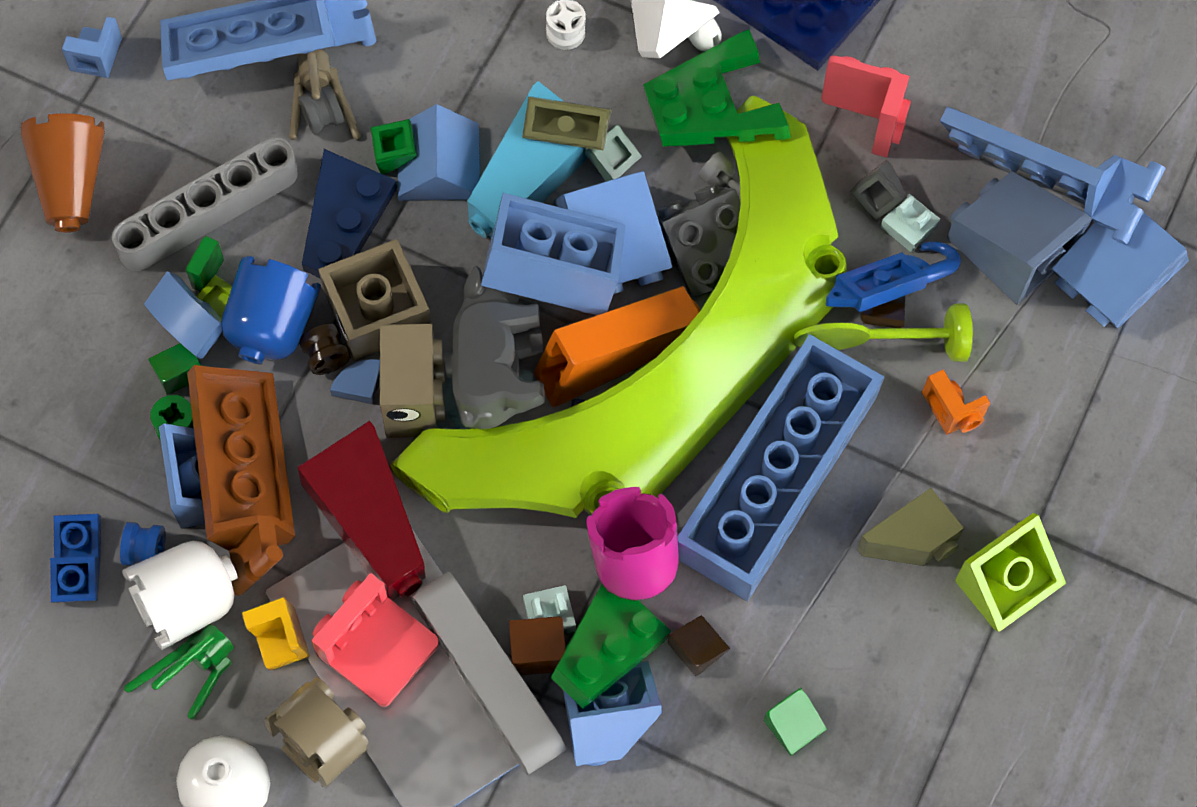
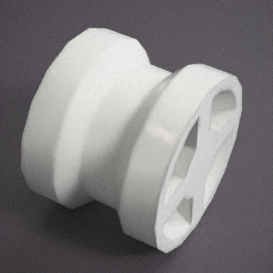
M558 0L549 6L546 12V37L549 43L561 50H571L578 47L585 38V11L583 7L573 0Z

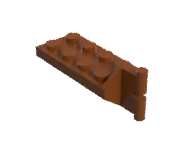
M194 365L187 372L206 535L209 541L229 551L230 560L238 576L237 579L231 581L234 595L241 596L282 559L283 553L278 546L288 544L295 538L273 373Z

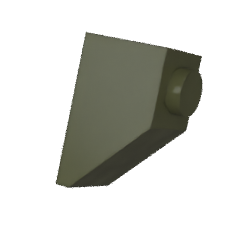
M930 488L863 534L857 550L863 557L924 566L934 558L938 562H942L951 556L959 548L957 541L964 527L933 489Z

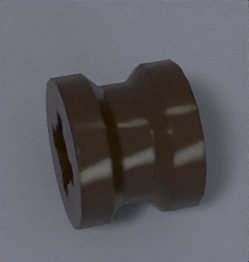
M335 324L319 325L304 333L300 338V348L303 353L309 355L310 360L308 364L311 372L315 375L334 372L343 367L351 358L347 347L340 344L341 334Z

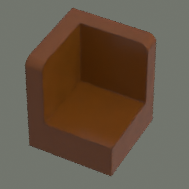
M558 616L509 620L512 664L520 676L554 673L565 652L563 619Z

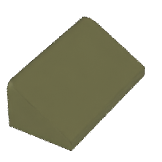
M530 96L527 102L522 138L604 151L612 109Z

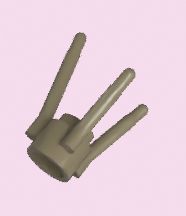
M320 49L307 54H300L297 58L298 72L293 75L295 87L289 138L291 140L297 138L301 113L298 97L303 95V88L305 87L306 90L311 91L313 99L318 100L320 98V89L331 84L353 138L359 140L361 135L340 85L337 68L330 67L328 54Z

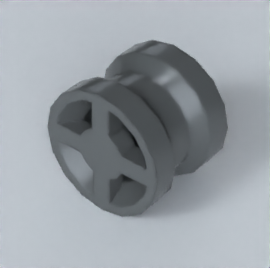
M329 85L320 89V98L318 100L313 99L312 96L307 94L298 97L302 113L313 135L322 132L323 127L333 124L337 126L344 123L341 108Z

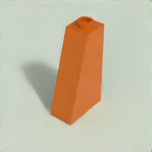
M684 286L558 328L553 331L533 374L537 381L544 383L545 395L552 407H557L651 362L681 335L701 310L698 304L690 298Z

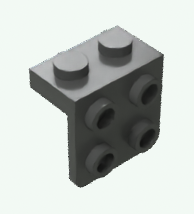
M717 184L696 191L694 193L696 199L682 205L681 201H675L658 209L660 216L657 217L663 237H666L686 288L693 296H701L715 289L729 260L738 229L741 201L737 191L730 188H718Z

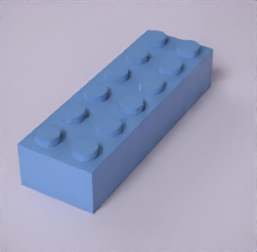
M809 334L677 536L679 561L748 602L876 400L884 376Z

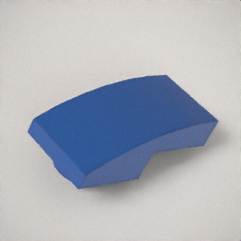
M101 515L54 516V558H50L52 603L97 601L101 555Z

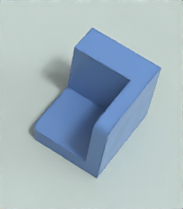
M106 17L102 30L83 27L79 38L66 36L62 52L70 71L109 78L122 40L116 18Z

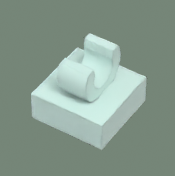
M908 194L907 198L882 220L881 228L912 253L938 227L940 218L911 194Z
M566 585L523 595L528 619L559 616L563 619L564 634L576 631V623Z

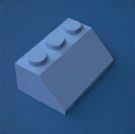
M503 193L485 261L481 286L594 315L606 313L619 279L626 225Z

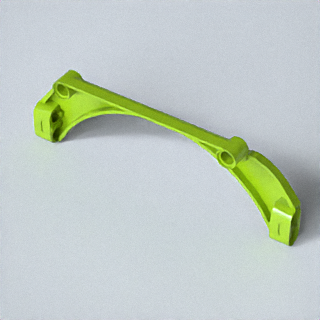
M750 96L736 111L740 114L772 104L757 96ZM783 111L789 125L791 138L775 140L774 134L755 135V141L739 142L737 136L726 137L737 162L740 176L741 205L738 229L732 251L717 286L701 311L681 335L655 359L626 380L600 395L547 416L489 429L425 430L390 464L391 470L398 479L446 514L452 509L519 508L577 518L582 510L592 515L599 507V499L617 489L640 487L642 494H649L658 498V495L663 493L797 347L794 334L804 328L817 325L833 308L826 306L827 296L835 286L836 275L848 272L844 254L839 249L830 245L838 238L837 227L806 125L798 121L791 114Z

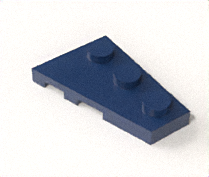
M324 149L302 259L303 271L320 278L319 268L359 254L397 190V181Z

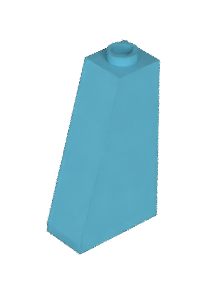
M539 81L532 86L467 201L468 222L471 228L483 238L487 236L492 237L503 193L543 203L588 159L583 152L587 148L522 138L528 97L563 101Z

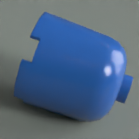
M246 256L241 258L223 313L222 330L227 341L233 347L240 350L238 356L241 359L261 365L264 359L278 360L287 358L294 353L317 301L321 285L319 283H313L312 286L305 283L308 274L290 265L271 259L268 260L266 267L253 264L255 261L254 257Z

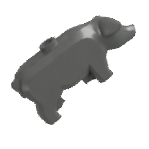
M474 266L464 284L465 298L453 324V352H445V368L447 377L452 378L453 394L462 423L466 427L489 429L502 424L517 413H524L545 403L543 382L522 381L518 378L519 360L544 352L543 334L541 328L529 330V328L540 327L538 303L518 305L519 295L481 286L483 274L478 266Z

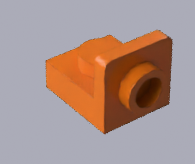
M944 369L928 376L922 390L923 397L946 435L959 429L962 433L978 427L983 423V417L990 405L986 395L964 404V395L960 386L954 380L950 381Z

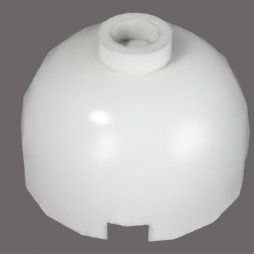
M220 735L204 739L188 751L180 763L176 784L179 800L184 807H263L268 798L270 778L266 763L254 747L237 737Z

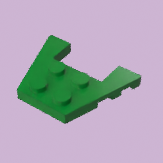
M750 29L729 38L643 84L645 96L663 147L715 144V137L737 136L739 142L755 141V135L774 134L775 140L791 138L789 125L780 103L738 114L722 75L726 72L760 63L759 52Z

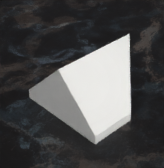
M631 0L637 46L642 58H661L698 30L699 27L719 14L716 6L691 0Z

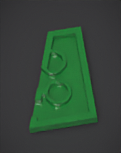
M601 583L551 679L584 709L663 644L670 635L671 630L639 600L620 598L607 591Z

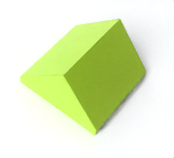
M1034 512L968 558L955 579L958 586L992 628L998 632L1066 584L1040 517Z

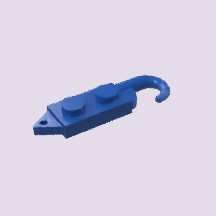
M926 242L920 245L921 251H935L941 253L947 259L930 265L916 256L905 255L901 252L836 275L835 286L827 296L826 306L854 307L859 312L922 290L926 287V284L950 276L957 271L961 263L960 254L954 247L946 243Z

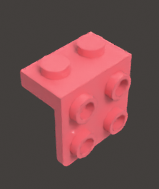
M831 56L826 68L821 100L825 104L879 119L872 154L887 158L891 144L899 145L904 132L911 100L904 99L910 76L901 74L893 68H879L861 63L853 57Z
M370 573L363 582L357 580L348 588L342 598L344 604L333 616L327 614L319 621L313 630L314 638L311 642L317 657L376 704L385 707L396 698L439 646V640L432 631L389 599L385 584Z

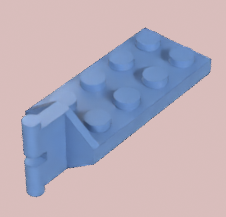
M255 0L160 20L162 68L166 80L191 78L197 74L216 70H230L240 65L268 62L279 57L298 53L307 54L317 49L361 41L363 46H371L376 43V36L370 12L368 9H365L367 0Z
M948 106L940 119V122L949 132L948 138L959 144V151L975 159H980L982 154L995 159L993 164L1008 173L1011 171L1016 173L1017 170L1026 172L1031 175L1030 180L1046 189L1052 190L1054 185L1068 190L1066 195L1085 205L1084 212L1092 218V222L1113 230L1112 239L1125 245L1128 244L1144 212L1141 208L1132 205L1134 198L1149 202L1166 169L1164 166L1150 161L1146 168L1117 155H1113L1099 167L1095 168Z

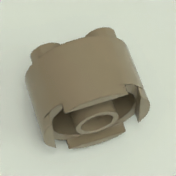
M316 677L311 682L304 683L264 719V723L272 737L279 732L282 734L284 746L281 749L309 779L315 783L320 780L321 786L326 788L367 750L369 742L362 733L366 726L361 718L349 707L342 711L332 700L335 695L322 679Z

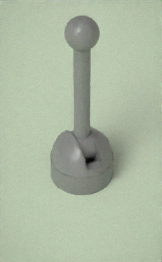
M718 151L705 163L698 176L708 185L717 184L718 188L728 185L730 188L736 189L737 194L740 195V184L733 179V164L724 154Z

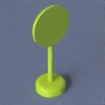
M956 303L947 309L943 328L868 329L863 325L854 323H825L799 330L794 334L795 345L801 348L810 334L831 347L842 350L862 345L869 339L943 338L945 351L949 359L953 362H966L970 357L972 349L973 326L969 306L966 303Z

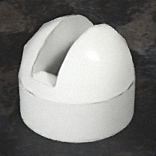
M713 17L688 38L697 50L705 52L721 42L722 34L720 27Z

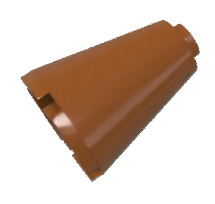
M72 113L48 114V122L36 124V117L29 118L21 123L20 135L47 224L55 226V231L77 232L80 230V225L86 224L89 221L105 136L104 123L101 121L96 126L95 117Z

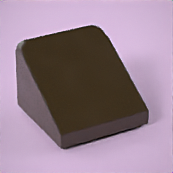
M905 296L860 312L859 317L864 324L892 328L904 327Z
M702 615L676 629L668 636V645L695 677L730 650V647Z

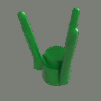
M209 624L199 633L195 632L180 647L124 686V691L127 693L132 692L168 666L170 667L151 684L152 689L158 690L192 661L203 671H206L211 666L213 670L187 714L189 719H194L206 702L221 674L232 664L226 656L234 649V646L218 628Z

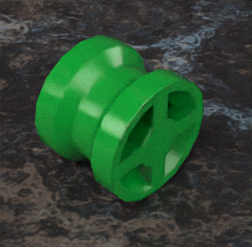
M167 395L160 398L153 405L150 412V420L159 439V426L162 424L194 428L191 404L184 397ZM174 413H176L175 417L171 420H165L166 418H169L170 416L174 415Z

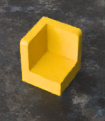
M284 597L242 612L246 629L257 638L264 665L268 670H274L310 656L296 609Z

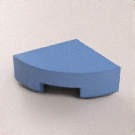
M362 360L346 367L335 378L330 389L331 396L373 404L380 379V360Z

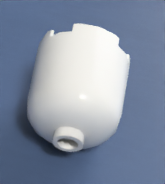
M190 541L180 544L122 571L126 580H135L136 585L128 588L146 627L153 625L156 632L161 633V636L154 638L161 650L219 620L229 612L234 602V589L231 581L237 579L238 576L230 558L227 555L219 558L213 548L203 542Z

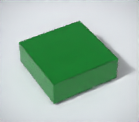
M207 236L202 238L186 267L192 289L199 292L217 274L224 261L219 242Z

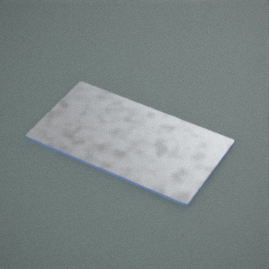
M413 531L425 565L426 578L422 580L423 584L420 587L422 588L443 574ZM345 542L268 588L266 595L271 602L284 597L295 607L310 655L307 657V660L318 677L332 690L335 695L333 700L342 711L347 707L351 708L364 722L366 728L362 733L369 742L366 752L401 807H455L519 766L440 644L396 698L385 707L376 704L317 657L311 642L314 638V628L327 614L333 616L344 604L342 598L357 580L363 582L369 575ZM399 596L393 600V602L429 629L416 609L411 596L406 598Z

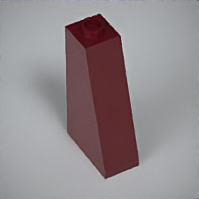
M368 421L297 467L302 487L368 574L372 573L385 584L387 597L393 601L399 596L406 598L423 584L422 580L426 578L425 565L376 429L371 421Z

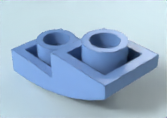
M169 271L165 273L144 303L157 321L198 358H204L223 331L222 319L211 305L196 298L181 277Z

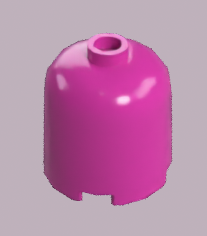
M640 487L617 489L602 496L599 499V507L586 520L590 546L599 580L607 591L623 599L644 600L662 593L674 581L679 565L677 523L674 507L664 495L659 494L657 498L653 495L642 494Z

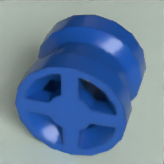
M127 522L121 537V564L132 566L135 563L164 552L166 543L165 527L153 525L150 528H141L138 523Z

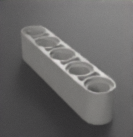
M282 138L267 139L120 222L112 232V241L121 263L132 271L147 269L290 187L298 177V168L291 144ZM275 161L285 162L280 166H270ZM240 181H249L245 186H234ZM205 201H214L208 207H199ZM168 222H178L175 226L171 228L163 227ZM133 242H142L141 245L134 249H127V246Z
M448 571L412 593L410 596L419 614L429 629L438 637L440 646L522 770L529 775L565 752L567 749L558 731L454 576Z

